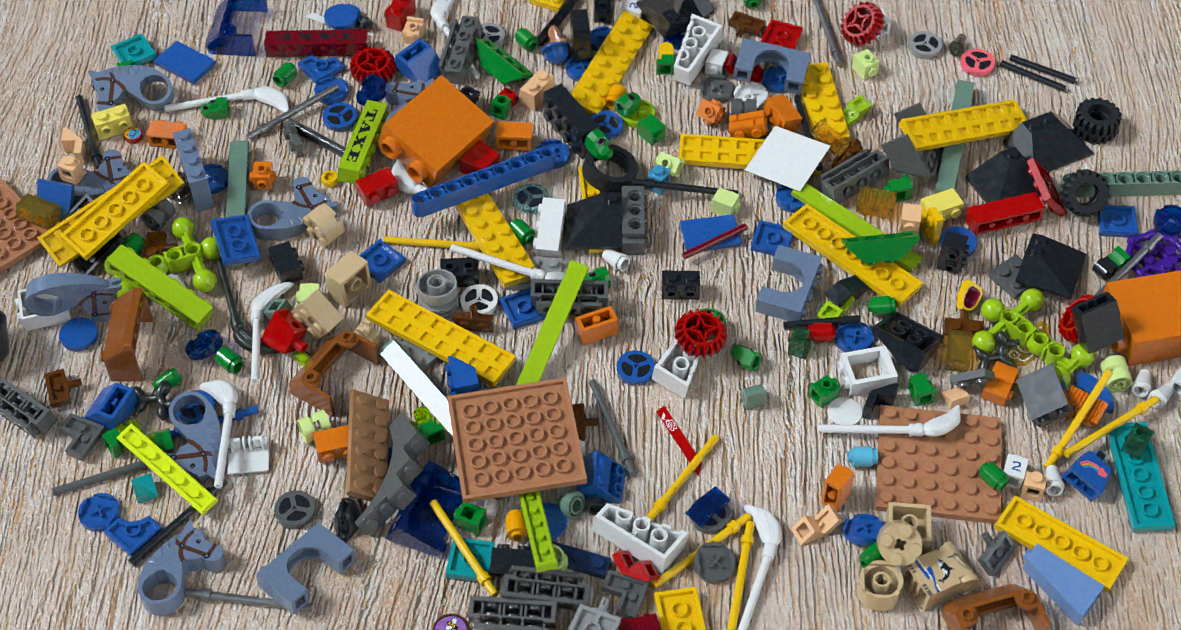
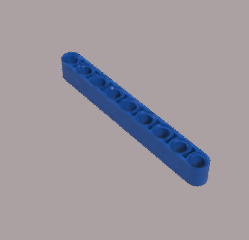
M545 146L417 192L412 196V214L416 217H425L552 170L555 167L556 151L553 147Z

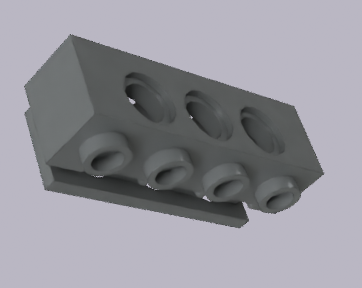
M462 16L460 24L457 19L453 20L438 65L442 76L448 79L450 83L466 84L477 51L476 41L481 38L483 32L479 17Z
M868 148L820 175L821 192L838 204L842 203L890 174L888 157L879 150H875L870 153Z
M622 186V253L626 255H644L645 248H648V237H645V234H648V222H645V220H648V209H644V206H647V195H644V186Z
M531 279V306H536L537 314L548 313L549 309L547 307L551 306L562 280ZM584 280L569 315H584L608 307V281Z
M0 376V415L34 439L37 437L34 433L36 429L46 435L58 421V418L47 407Z
M512 565L509 573L504 574L501 580L500 598L557 601L558 608L578 610L580 604L589 606L590 584L581 583L585 576L582 573L557 570L537 573L536 568Z
M470 595L468 619L470 623H474V630L556 629L558 606L557 601Z

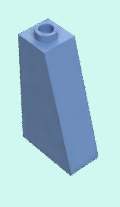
M1036 544L1033 550L1028 549L1024 554L1023 560L1025 562L1022 569L1071 621L1079 626L1099 599L1104 585L1039 544Z

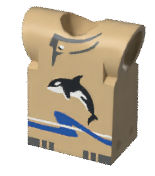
M950 540L944 543L938 550L935 549L919 556L913 563L904 566L902 571L903 583L923 611L956 596L958 593L971 592L981 585L979 578L970 566L963 561L961 554Z

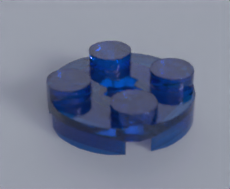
M375 74L367 76L360 84L363 87L361 91H357L356 100L362 106H365L367 100L376 102L383 100L387 94L385 91V80Z
M1164 205L1163 208H1158L1153 217L1155 232L1170 236L1176 235L1181 239V207Z

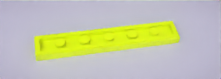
M132 423L116 437L202 516L218 502L211 493Z

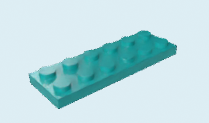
M1125 423L1108 433L1107 439L1132 532L1174 530L1176 525L1147 423Z

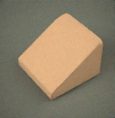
M958 387L941 392L950 409L957 405L968 404L970 398L966 391Z

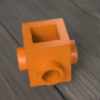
M702 98L695 115L704 118L703 122L709 125L713 123L719 124L725 117L726 108L721 106L722 102L712 99L710 101Z
M272 161L254 162L253 172H250L249 175L254 189H273V182L277 181V174L273 169Z

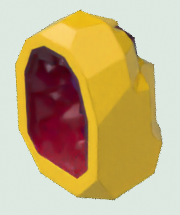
M964 280L957 294V308L970 311L977 307L983 296L984 290L973 281Z

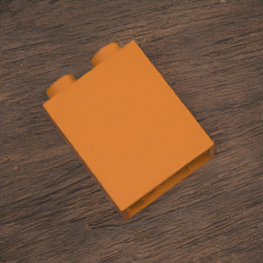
M441 75L383 124L378 142L381 151L389 159L397 158L406 166V172L413 181L417 183L424 182L431 188L459 164V159L479 140L483 142L487 140L494 121Z
M1181 270L1107 282L1103 293L1108 292L1117 300L1125 339L1110 345L1114 353L1120 352L1121 356L1125 357L1127 366L1181 357Z

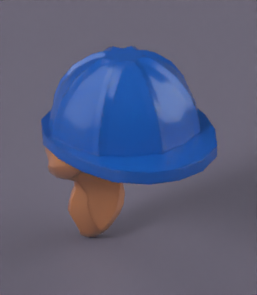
M552 25L548 31L550 42L543 46L541 53L548 62L561 64L568 57L570 44H568L567 39L560 38L559 30L555 25Z

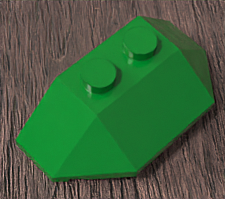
M477 39L476 44L480 64L486 69L488 74L496 77L499 83L506 85L507 83H517L533 77L534 74L499 46H496L491 40Z
M915 231L841 238V243L867 265H875L881 261L894 263L895 260H901L919 241L920 236Z

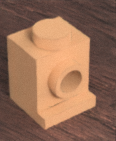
M408 16L402 36L403 42L412 44L419 38L422 39L425 33L424 19Z
M64 155L57 165L61 180L78 185L87 173L82 168L81 161L71 155Z
M1026 471L1020 498L1040 503L1045 491L1047 476L1042 475L1038 471ZM1027 488L1038 490V493L1027 492Z

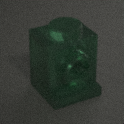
M795 326L789 339L787 354L806 360L812 346V339L809 338L810 330Z
M1136 422L1126 437L1121 451L1140 460L1155 432Z

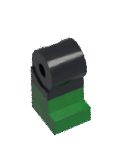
M1117 246L1113 249L1112 253L1099 259L1093 265L1092 271L1102 280L1113 277L1129 261L1131 256L1120 246Z

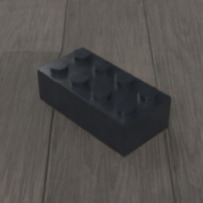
M559 84L544 91L543 116L547 122L551 123L555 132L562 136L564 142L572 147L573 152L578 154L581 159H584L588 152L584 144L586 137L591 131L600 130V126L562 84Z

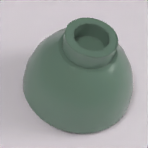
M570 491L561 495L558 498L557 504L560 506L564 516L574 520L582 514L585 507V498L579 491Z

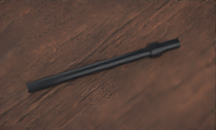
M77 95L76 101L90 146L91 160L98 170L102 163L101 151L97 148L83 96Z
M796 95L794 96L797 111L803 118L801 123L805 136L814 140L801 97ZM821 161L816 167L817 171H821L823 169Z
M646 178L645 180L631 179L632 186H644L645 189L651 190L658 188L715 195L719 189L654 181L651 178ZM725 189L738 194V190Z
M223 479L222 488L227 484L225 479ZM213 485L212 487H207L206 490L216 497V493L222 488L218 489ZM190 505L133 555L128 562L134 567L197 510Z

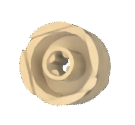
M321 203L302 218V221L308 227L306 232L310 237H316L323 248L345 232L341 219L337 221L335 217L337 214L325 203Z
M893 520L881 527L876 543L880 554L888 563L893 566H906L913 563L922 553V539L911 524L901 520ZM897 539H900L901 541H904V542H902V546H901V547H898V546L896 545V544H897V542H896Z
M877 560L869 563L861 571L857 587L858 597L863 607L876 611L892 610L898 603L901 595L903 575L900 570L894 568L887 561Z

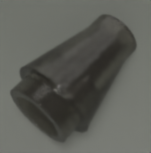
M959 34L949 44L948 48L951 55L960 56L965 52L967 37L964 34Z

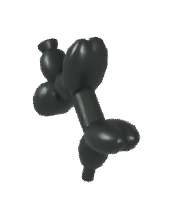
M996 332L995 340L1000 346L997 353L989 355L974 345L972 348L975 350L977 358L981 360L977 370L983 368L989 370L990 362L994 361L1015 367L1013 361L1006 354L1008 349L1020 345L1019 339H1007L1004 332Z
M167 380L162 381L158 385L156 393L149 396L140 387H133L137 400H139L136 403V412L133 416L137 417L139 413L145 410L147 404L157 402L159 406L157 409L158 417L162 421L169 418V407L173 399H166L171 384Z

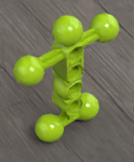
M178 217L172 223L171 230L176 238L183 241V245L171 248L167 252L164 251V256L159 254L152 255L148 260L157 269L161 268L166 274L168 271L170 274H173V272L177 273L194 268V287L200 292H210L217 284V277L211 270L206 269L203 261L204 257L210 260H216L220 257L215 237H207L201 244L195 242L192 236L195 232L193 221L187 217ZM105 259V261H104V269H105V271H106L109 275L114 276V278H120V277H118L116 274H114L113 272H111L110 270L107 269V262H106V259ZM122 279V282L119 284L122 285V289L117 292V298L134 287Z
M1025 290L1020 296V304L1014 309H1005L1004 304L995 298L986 300L981 306L982 317L989 322H999L989 331L975 333L971 339L972 347L976 345L987 354L991 353L996 347L995 334L1002 331L1010 339H1019L1020 345H1023L1022 347L1025 348L1027 346L1029 352L1040 356V360H1043L1046 365L1053 363L1060 370L1066 387L1071 381V373L1078 367L1086 368L1090 366L1095 360V353H1087L1079 344L1071 349L1070 359L1064 355L1065 347L1062 344L1057 343L1054 339L1051 341V338L1044 332H1037L1038 328L1034 327L1028 319L1023 317L1027 312H1037L1043 307L1045 302L1044 295L1039 290Z

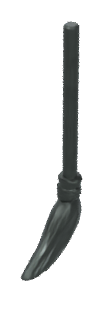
M217 258L215 262L231 316L230 324L233 338L240 347L252 352L253 332L244 327L242 318L238 316L222 259ZM260 341V354L279 353V351Z

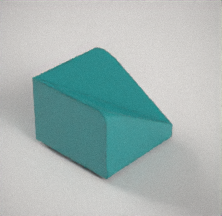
M151 473L131 479L138 504L159 497Z

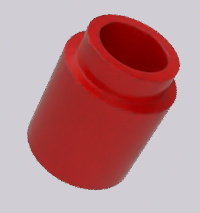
M813 323L808 325V340L813 342H832V338H836V327H832V323Z

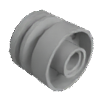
M434 269L423 273L418 278L417 291L420 306L445 319L453 316L458 311L460 304L457 281L451 272L444 269Z

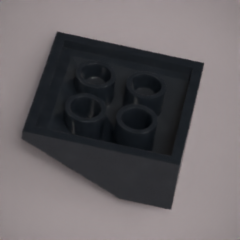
M640 0L636 2V5L664 39L687 32L691 16L694 14L684 0Z
M1015 146L1000 151L965 177L985 203L1034 192L1037 193L1038 197L1041 195L1040 191L1033 184L1035 179L1028 172L1029 166L1024 156Z
M603 192L567 205L566 250L622 249V192Z
M899 312L891 313L873 326L872 329L898 363L904 366L906 370L916 373L925 367L945 340L944 335Z

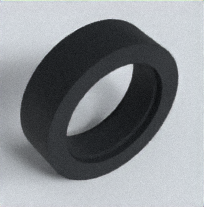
M610 144L613 155L607 161L614 162L625 170L626 175L621 177L609 176L599 171L594 164L599 159L595 158L588 151L582 166V173L585 180L591 186L603 192H622V186H632L631 179L636 178L638 163L629 151L620 146Z

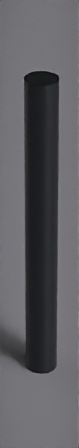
M1013 54L1009 58L1011 62L1072 84L1075 83L1077 78Z
M1004 60L1000 63L1002 68L1062 92L1066 89L1064 84Z
M861 316L785 321L783 326L784 329L805 328L813 323H832V325L861 323Z

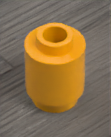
M614 84L605 97V105L609 109L615 110L614 101L628 93L623 85Z
M519 509L510 510L505 518L506 533L510 540L518 542L528 535L523 512Z

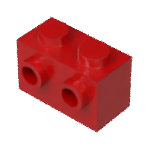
M392 0L390 6L384 11L386 27L402 32L407 22V17H412L416 12L415 0Z
M388 167L355 181L357 193L367 207L399 193L398 180Z

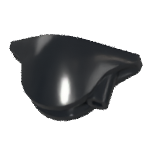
M352 496L343 497L333 513V525L336 535L345 543L359 529L355 521L363 511L358 498Z

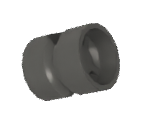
M732 98L731 115L757 111V99H746L743 101L740 98Z
M163 199L142 213L141 220L149 229L158 232L173 217L176 210L167 199Z

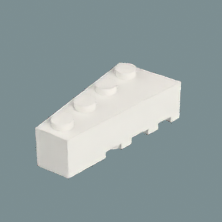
M692 14L685 38L682 41V47L674 64V79L676 81L691 85L705 65L712 48L716 49L721 42L722 25Z
M675 340L655 365L652 380L685 399L701 355L695 358V354L688 356V351H682V346H677V340Z
M607 503L595 516L593 529L595 533L619 548L629 550L630 554L640 561L651 560L656 571L661 574L666 571L686 547L687 531H676L671 529L670 525L664 523L660 525L651 522V518L635 516L633 512Z

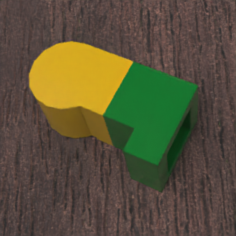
M664 42L658 47L657 75H674V50L671 43Z

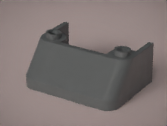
M920 102L894 113L898 122L905 118L927 115ZM901 131L900 137L881 145L890 160L893 170L923 179L934 177L944 147L917 151L908 134H904L903 131Z

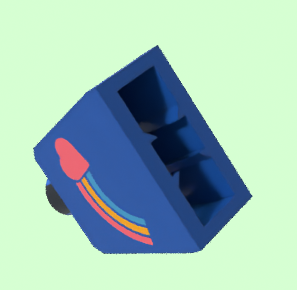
M1096 450L1094 453L1087 451L1061 477L1087 499L1093 501L1103 494L1111 468L1103 462L1106 456L1102 451Z

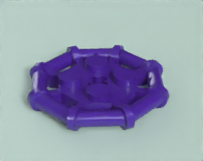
M1149 229L1148 232L1135 237L1130 236L1127 239L1125 251L1131 256L1130 259L1134 256V250L1139 251L1142 244L1140 242L1150 240L1159 232ZM1161 233L1163 238L1160 241L1167 242L1168 244L1158 242L1155 245V249L1138 262L1139 265L1140 263L1143 265V268L1141 269L1138 264L1132 268L1137 277L1181 270L1180 267L1176 266L1177 262H1181V242L1179 237Z

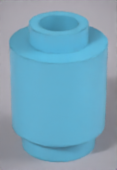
M872 446L851 447V451L847 452L848 463H851L852 467H872L877 465V448H872Z

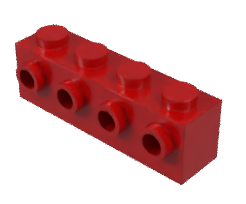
M1034 192L968 207L965 221L970 230L975 235L1040 221L1042 220L1045 207L1037 193Z

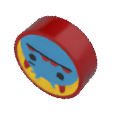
M130 127L125 130L124 137L126 142L136 144L143 139V134L140 128Z

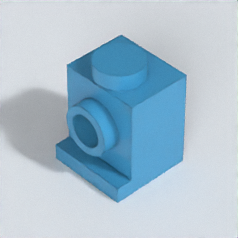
M657 164L653 167V170L649 171L647 178L654 179V181L670 182V169ZM653 188V190L646 189L662 195L665 189Z

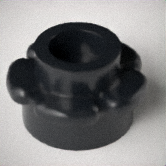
M363 15L358 19L360 22L358 25L362 29H372L374 22Z
M598 496L591 497L585 503L591 515H597L606 505L605 500Z

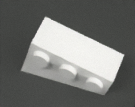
M543 197L542 204L538 206L540 221H536L538 236L534 238L533 249H536L537 256L559 258L562 232L565 228L564 218L567 217L565 199Z

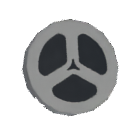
M494 23L481 24L483 32L480 39H489L496 46L501 47L505 42L504 29Z
M921 31L912 34L909 38L908 49L918 58L931 59V57H936L941 53L943 43L936 34Z

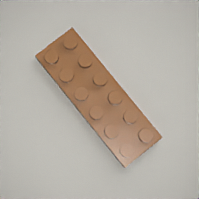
M355 389L350 392L346 495L371 502L388 471L389 400Z

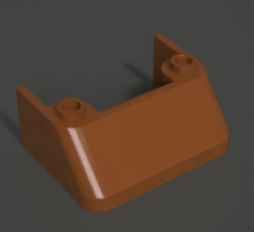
M134 287L115 299L114 303L110 305L111 318L105 348L101 351V361L105 363L111 381L143 380L135 352L141 322H153V316L144 288Z
M343 331L328 338L290 380L289 389L291 394L319 410L323 409L326 414L333 417L335 410L332 396L318 389L322 383L321 377L346 349L379 365L380 359L377 344L353 331Z
M1007 584L949 600L942 609V616L949 630H967L966 628L976 624L980 616L1016 606L1026 611L1035 630H1049L1051 622L1036 593L1016 584Z

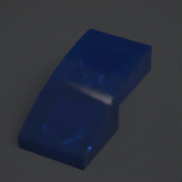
M715 486L697 500L685 514L702 529L714 514L718 515L731 499Z

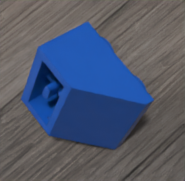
M421 38L395 55L397 71L412 82L417 80L426 82L441 73L438 67L440 58L433 47Z
M448 356L449 364L445 365L448 388L451 391L450 396L480 391L475 367L454 356Z
M119 383L103 388L83 418L103 425L105 429L111 430L116 427L120 431L138 402L134 389Z
M599 450L583 456L587 483L577 485L576 491L581 492L587 500L598 496L604 499L606 503H622L626 468Z

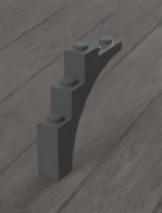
M403 412L388 426L392 434L393 449L384 481L366 510L355 521L357 527L370 537L399 508L403 511L417 496L410 483L424 470L416 458L430 445V442L417 424Z

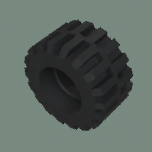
M1086 99L1077 107L1073 121V130L1077 132L1076 134L1083 141H1089L1088 143L1091 144L1092 142L1105 144L1107 141H1112L1115 138L1122 114L1119 112L1120 109L1115 107L1116 104L1110 103L1107 99Z
M1089 169L1076 170V173H1070V177H1066L1064 179L1065 183L1061 185L1062 192H1060V196H1062L1061 200L1065 207L1081 217L1096 216L1099 211H1104L1103 207L1105 205L1108 206L1109 202L1107 200L1111 198L1109 193L1111 188L1108 186V181L1101 174ZM1084 183L1093 184L1095 194L1092 200L1087 203L1078 202L1076 199L1078 187Z

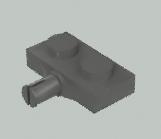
M291 120L284 122L285 130L282 131L285 140H289L290 151L295 152L297 158L304 156L302 144L297 135L296 123Z
M983 368L949 375L950 383L957 385L958 388H969L971 384L986 385L988 381L995 380V372Z
M988 531L981 535L987 547L979 557L978 562L988 576H994L1016 548L1006 531H999L994 539Z

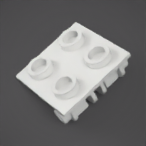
M260 435L252 438L251 436H248V438L242 436V439L230 437L228 444V475L269 471V436Z

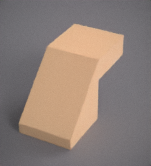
M67 127L63 128L61 142L65 153L74 152L75 158L81 161L82 165H85L87 151L83 139Z
M828 504L815 517L804 516L791 530L799 543L805 545L829 535L843 520L834 506Z

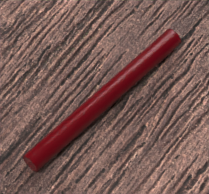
M743 223L683 252L682 257L686 260L748 230V227Z

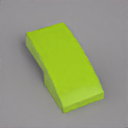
M862 95L849 101L847 107L842 110L847 127L857 122L872 108V104Z
M851 296L840 308L827 300L816 316L818 318L842 317L855 302V298Z

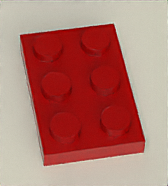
M771 19L761 42L795 50L803 33V27Z
M1033 157L1027 160L1029 165L1028 172L1035 179L1033 184L1041 193L1039 198L1044 205L1047 204L1051 212H1056L1060 217L1067 214L1050 173Z

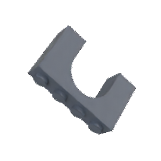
M743 38L734 68L733 79L750 83L751 75L756 65L762 62H774L781 65L787 73L783 91L800 95L811 53Z
M191 129L174 132L173 137L184 175L186 174L196 211L201 212L215 208L207 176Z
M778 245L773 258L772 270L797 278L802 286L792 292H782L762 286L756 301L755 312L786 321L801 320L802 317L805 318L808 311L806 305L807 303L810 304L813 298L812 289L816 290L819 280L817 276H821L824 265L821 264L822 256Z
M319 522L309 528L298 540L293 541L286 550L277 554L274 560L268 565L263 566L256 574L258 587L293 615L309 602L307 588L290 575L291 569L297 563L307 559H317L323 561L341 575L356 562L354 549Z

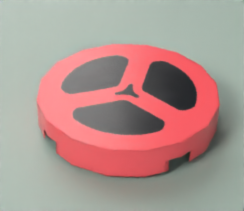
M970 49L962 54L960 65L967 74L971 73L975 77H984L989 75L994 69L995 59L986 50Z

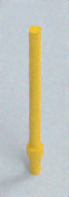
M384 237L386 244L451 248V245L455 244L480 252V248L475 240L464 242Z
M1105 370L1059 443L1054 445L1050 451L1051 455L1044 465L1045 469L1050 465H1055L1056 461L1062 458L1067 444L1113 375L1111 370Z
M1153 396L1145 402H1139L1129 412L1066 449L1064 455L1067 458L1071 457L1134 417L1147 413L1149 408L1159 403V398Z
M717 434L711 436L661 499L655 501L652 505V510L646 516L651 518V522L659 513H663L670 499L719 441L720 438Z
M436 499L432 500L430 506L478 576L477 580L480 585L486 588L491 597L498 596L499 592L491 582L492 578L489 573L483 570Z
M745 513L736 521L732 520L726 525L725 529L706 543L712 541L721 542L729 535L736 534L741 530L740 527L752 519L751 515ZM699 548L659 576L660 579L658 581H652L651 586L653 589L656 590L693 563L694 556Z
M747 521L745 534L741 538L742 550L727 630H736L750 548L753 547L754 543L753 531L755 523L753 521Z

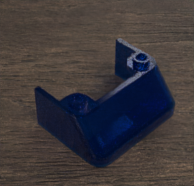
M223 0L216 9L206 42L207 51L215 55L256 57L252 35L237 34L236 26L231 23L235 11L268 13L267 0Z

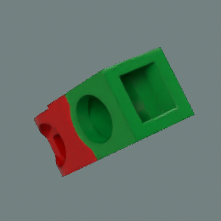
M504 88L491 101V116L505 120L508 117V112L517 104L519 92Z

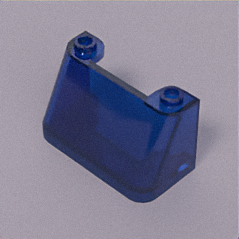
M429 460L423 467L424 470L411 484L417 496L403 511L399 508L386 535V539L394 544L438 556L439 554L443 555L448 547V543H446L447 538L445 537L447 530L430 506V502L436 499L452 522L453 514L456 508L463 503L459 476Z

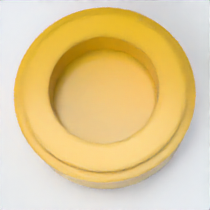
M333 170L325 171L321 175L322 185L327 188L337 186L339 184L338 173Z

